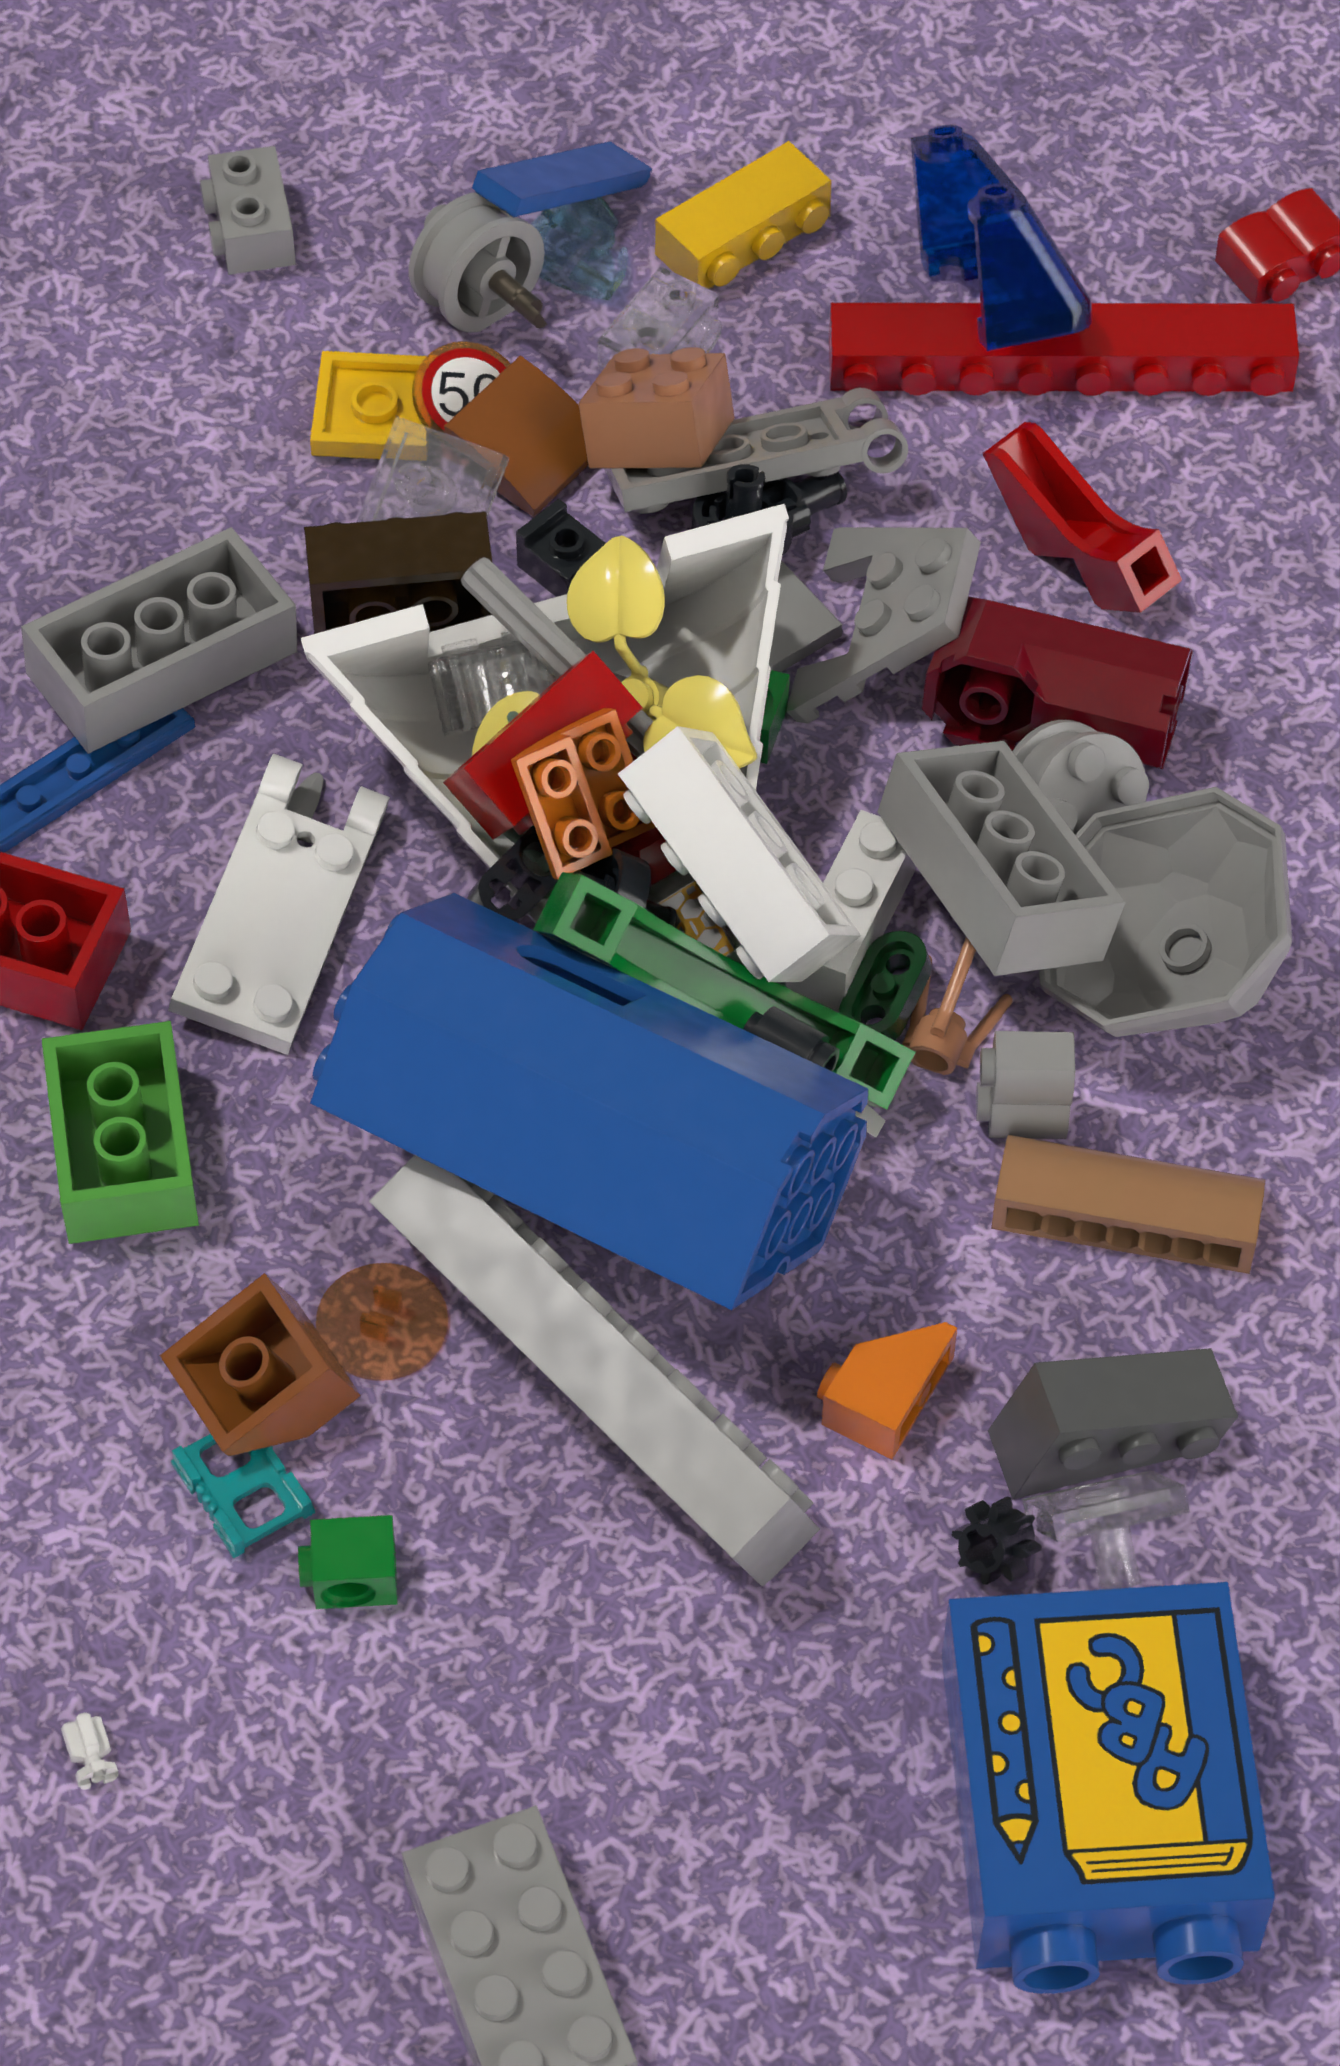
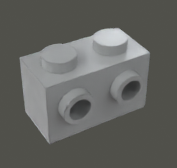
M275 146L208 155L210 179L200 180L202 201L205 214L216 213L217 221L208 222L213 256H225L228 275L296 265L293 228Z

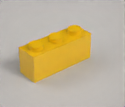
M787 141L656 218L655 255L697 295L714 285L718 287L724 286L736 277L739 270L759 258L761 260L772 258L780 251L784 243L803 232L811 234L820 229L827 218L830 217L832 180L790 141Z

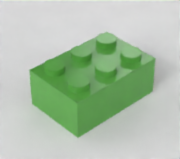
M171 1021L42 1038L60 1202L68 1243L73 1244L199 1226Z

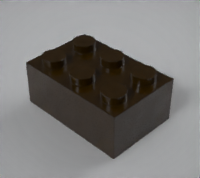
M486 511L471 513L452 512L446 515L413 518L393 517L386 520L355 523L334 522L326 525L304 527L314 634L423 604L430 627L429 632L492 615L461 582L465 572L479 559L484 557L492 562Z

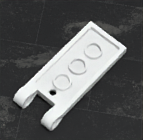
M273 753L254 803L172 995L168 1011L288 1055L384 817L390 797L360 786L344 830L287 810V807L296 788L303 764ZM297 839L313 845L311 847H303L298 844Z

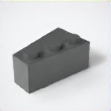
M1212 1348L1034 1363L988 1429V1433L1013 1500L1179 1457L1185 1459L1203 1457L1213 1452L1219 1446V1441L1236 1421L1238 1415Z

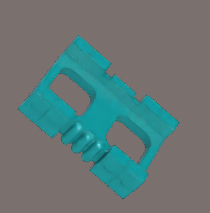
M211 1434L185 1448L179 1446L172 1450V1466L191 1495L196 1492L198 1502L203 1503L205 1512H209L210 1520L215 1522L213 1524L214 1530L233 1559L245 1553L246 1547L298 1518L303 1517V1519H306L316 1513L312 1501L292 1471L286 1474L285 1467L274 1452L273 1446L249 1451L250 1461L223 1477L212 1475L200 1457L203 1451L217 1444ZM261 1488L272 1489L284 1506V1512L257 1528L247 1527L234 1509L235 1504Z

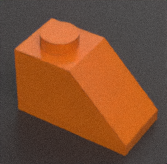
M943 1322L855 1344L843 1365L833 1362L820 1383L817 1398L823 1400L821 1425L893 1460L954 1358L958 1328Z

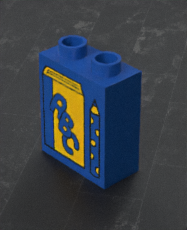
M1215 1582L949 1599L941 1658L976 1969L1011 1967L1014 1985L1020 1990L1038 1994L1069 1992L1092 1984L1100 1975L1098 1961L1155 1958L1158 1976L1164 1981L1175 1984L1210 1983L1238 1973L1244 1966L1242 1952L1260 1951L1275 1901V1893L1229 1583Z

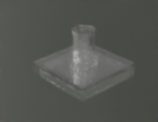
M396 416L357 522L386 520L393 517L437 516L452 512L471 513L486 511L488 517L509 458L494 450Z
M1152 1470L1022 1499L1025 1515L1033 1514L1035 1517L1032 1523L1034 1530L1052 1540L1061 1542L1090 1535L1099 1577V1590L1122 1588L1121 1583L1126 1582L1129 1588L1142 1583L1130 1531L1131 1525L1190 1512L1185 1485Z

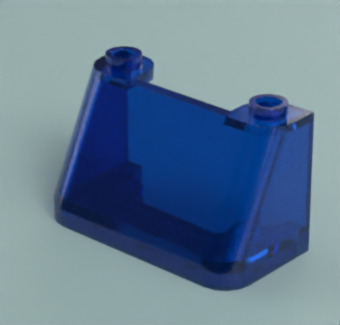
M957 125L936 126L928 131V135L910 138L921 263L929 277L940 275V267L952 265L961 268V277L964 281L979 279L982 317L977 318L978 336L985 349L990 351L1069 335L1088 328L1092 323L1091 299L1088 292L1027 198L980 143L969 133H964L963 129Z

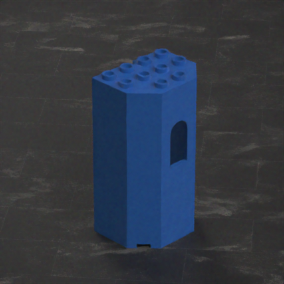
M456 893L406 910L393 918L385 932L384 938L353 983L348 985L340 995L333 1014L334 1020L338 1021V1025L331 1044H328L320 1053L312 1075L317 1084L310 1104L730 1310H733L769 1286L776 1272L785 1275L820 1251L867 1135V1121L855 1115L856 1111L862 1113L868 1104V1088Z

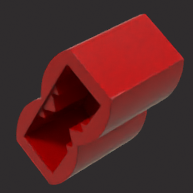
M1312 188L1295 191L1274 203L1266 211L1249 214L1225 228L1218 235L1215 261L1251 303H1262L1271 298L1275 302L1283 301L1297 290L1301 282H1306L1318 275L1321 278H1328L1340 270V219Z

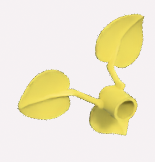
M625 536L613 537L577 571L571 581L567 594V612L571 624L585 639L595 643H603L614 638L616 651L631 670V676L624 679L621 683L643 707L642 710L653 720L643 738L644 752L677 726L713 732L739 769L751 764L757 759L756 750L747 733L740 706L732 692L724 684L709 676L696 675L683 678L672 686L667 687L649 678L647 667L641 665L629 649L626 637L635 639L646 638L657 630L663 617L665 594L660 575L645 550ZM523 691L508 695L498 701L485 715L474 739L472 755L509 723L507 720L509 712L515 711L519 714L540 694L533 691Z

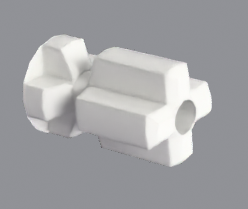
M81 1713L77 1715L75 1721L64 1723L61 1730L71 1762L85 1765L75 1774L79 1787L85 1790L90 1789L91 1782L89 1778H91L93 1783L101 1782L102 1780L104 1784L114 1781L119 1775L116 1763L105 1762L104 1759H101L111 1751L101 1717H91L89 1713Z

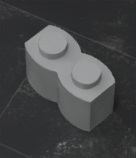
M995 1031L993 1048H981L980 1082H977L976 1121H988L989 1138H1007L1008 1135L1030 1139L1067 1138L1070 1106L1073 1100L1075 1084L1074 1032Z

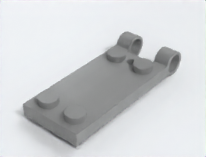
M855 388L839 398L733 420L702 468L604 469L625 512L634 510L637 513H654L666 508L670 502L727 491V472L735 465L750 464L759 467V472L763 471L765 473V482L806 473L815 477L828 476L838 472L841 466L864 462L873 472L885 474L897 470L905 462L908 455V443L898 426L888 420L887 410L879 397L869 389ZM868 403L876 406L873 419L863 426L856 427L848 424L851 411L858 405ZM890 434L896 437L894 448L883 457H871L868 455L870 443L880 435Z

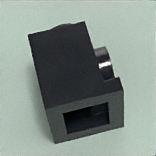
M558 498L516 531L517 566L555 597L568 594L571 581L581 566L606 543L568 514L567 505Z

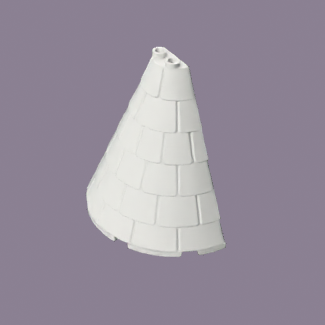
M785 504L664 537L656 568L665 594L663 617L657 630L652 635L641 639L626 637L629 649L639 663L647 667L649 678L670 687L675 682L686 677L696 675L709 676L720 681L732 692L740 706L747 733L757 753V759L754 762L740 768L755 791L763 743L760 742V735L771 671L769 659L781 584L778 583L787 521L789 519ZM567 594L534 603L586 655L594 650L613 673L627 678L631 676V670L615 649L614 638L603 643H595L585 639L577 632L571 624L567 612ZM423 604L302 637L301 642L309 663L350 704L353 713L404 767L405 774L454 825L458 836L490 869L515 843L503 834L493 840L459 800L451 794L443 782L472 756V748L478 728L488 711L505 697L525 646L493 615L429 632L430 627ZM523 852L524 863L531 872L539 876L551 875V871L546 874L536 862H533ZM675 871L650 886L648 900L658 903L693 882L694 878L690 873L683 876L678 871ZM511 882L507 884L506 887L511 891L510 897L512 898L518 889ZM553 889L528 914L535 923H537ZM726 924L724 927L736 948L739 947V940Z

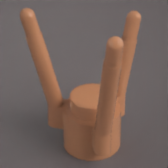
M967 937L963 943L940 1008L932 1009L929 1015L925 1016L930 975L911 1014L910 1025L902 1045L916 1052L911 1061L915 1066L942 1075L951 1074L956 1065L964 1068L969 1067L977 1047L1013 1002L1009 994H1004L967 1037V1033L964 1030L966 1026L964 1019L953 1012L976 952Z

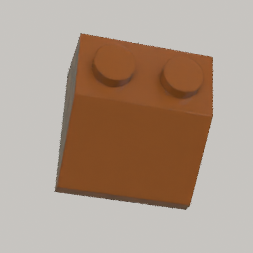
M266 1273L262 1274L160 1355L216 1443L228 1457L307 1438L361 1396L298 1302Z

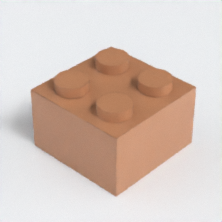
M697 347L679 349L672 354H649L646 349L632 348L618 352L611 358L578 403L589 468H702L735 419L726 354L705 353L703 349Z

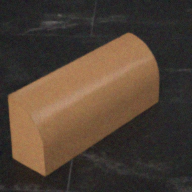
M1008 1135L996 1190L991 1229L1250 1274L1258 1237L1265 1179Z

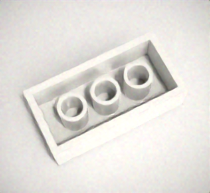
M677 726L618 773L629 789L623 794L628 806L642 822L648 824L652 821L666 840L661 845L665 857L680 874L685 876L690 873L704 892L698 897L702 908L719 927L728 925L741 943L736 948V953L754 977L761 979L765 976L768 982H802L861 936L713 732Z

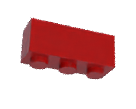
M593 650L568 668L443 783L493 840L511 828L518 835H521L534 824L511 759L554 732L603 708L616 709L625 738L627 739L633 731L626 723L643 707Z

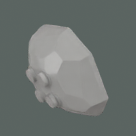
M1217 787L1094 813L1075 836L1126 903L1104 960L1039 970L1040 985L1044 992L1115 1037L1217 1024L1240 1017L1258 1004L1287 956L1292 944L1286 837L1282 827Z

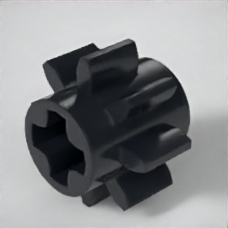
M1008 1496L993 1503L991 1507L984 1500L965 1509V1513L970 1523L953 1530L951 1534L952 1537L958 1540V1550L961 1557L958 1562L959 1566H967L972 1571L980 1573L981 1582L984 1585L997 1580L1002 1574L1010 1582L1026 1574L1028 1568L1023 1558H1028L1041 1551L1042 1545L1034 1541L1035 1533L1032 1525L1035 1520L1034 1515H1025L1023 1512L1012 1508V1499Z

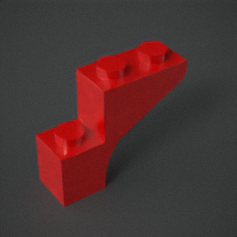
M1023 422L982 453L1027 549L1037 556L1073 558L1093 602L1099 608L1141 613L1182 581L1160 530L1135 525L1111 510L1046 432L1036 423Z

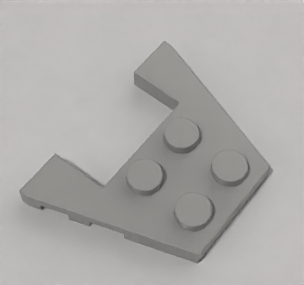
M840 527L833 530L823 571L835 582L844 583L864 576L867 577L860 608L855 616V628L849 652L842 656L797 669L787 712L797 722L808 724L820 717L816 707L835 696L846 702L862 693L866 679L887 667L895 674L959 637L981 544L968 528Z

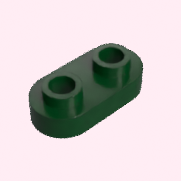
M907 931L888 932L874 940L867 949L854 979L841 1001L839 1013L895 1041L905 1029L931 975V961L924 942L917 935ZM899 968H909L906 972L902 974H893V972ZM873 1018H882V1020L877 1023L868 1025L866 1024L869 1020Z

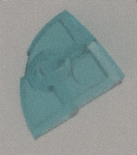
M602 197L543 210L531 225L538 230L544 243V262L539 278L580 295L610 301L625 277L628 252L626 247L623 246L617 256L618 264L615 270L611 248L615 243L613 231L619 222Z

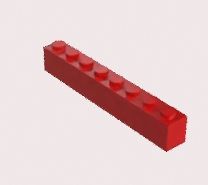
M831 302L830 391L848 392L855 388H866L871 391H905L911 395H925L931 391H963L966 394L975 396L986 394L989 391H1021L1031 396L1042 395L1048 391H1079L1088 396L1100 395L1106 391H1137L1145 396H1154L1164 391L1196 392L1203 396H1213L1221 392H1254L1260 396H1271L1279 392H1293L1299 362L1294 303Z

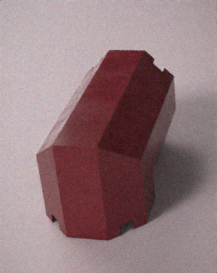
M968 596L959 637L935 650L926 673L922 710L931 720H933L936 713L946 724L943 731L944 735L954 745L958 746L1005 741L1013 751L1016 743L1035 728L1051 721L1073 720L1083 723L1097 732H1104L1121 738L1136 751L1143 765L1164 769L1178 723L1176 717L1179 705L1183 703L1193 651L1190 648Z

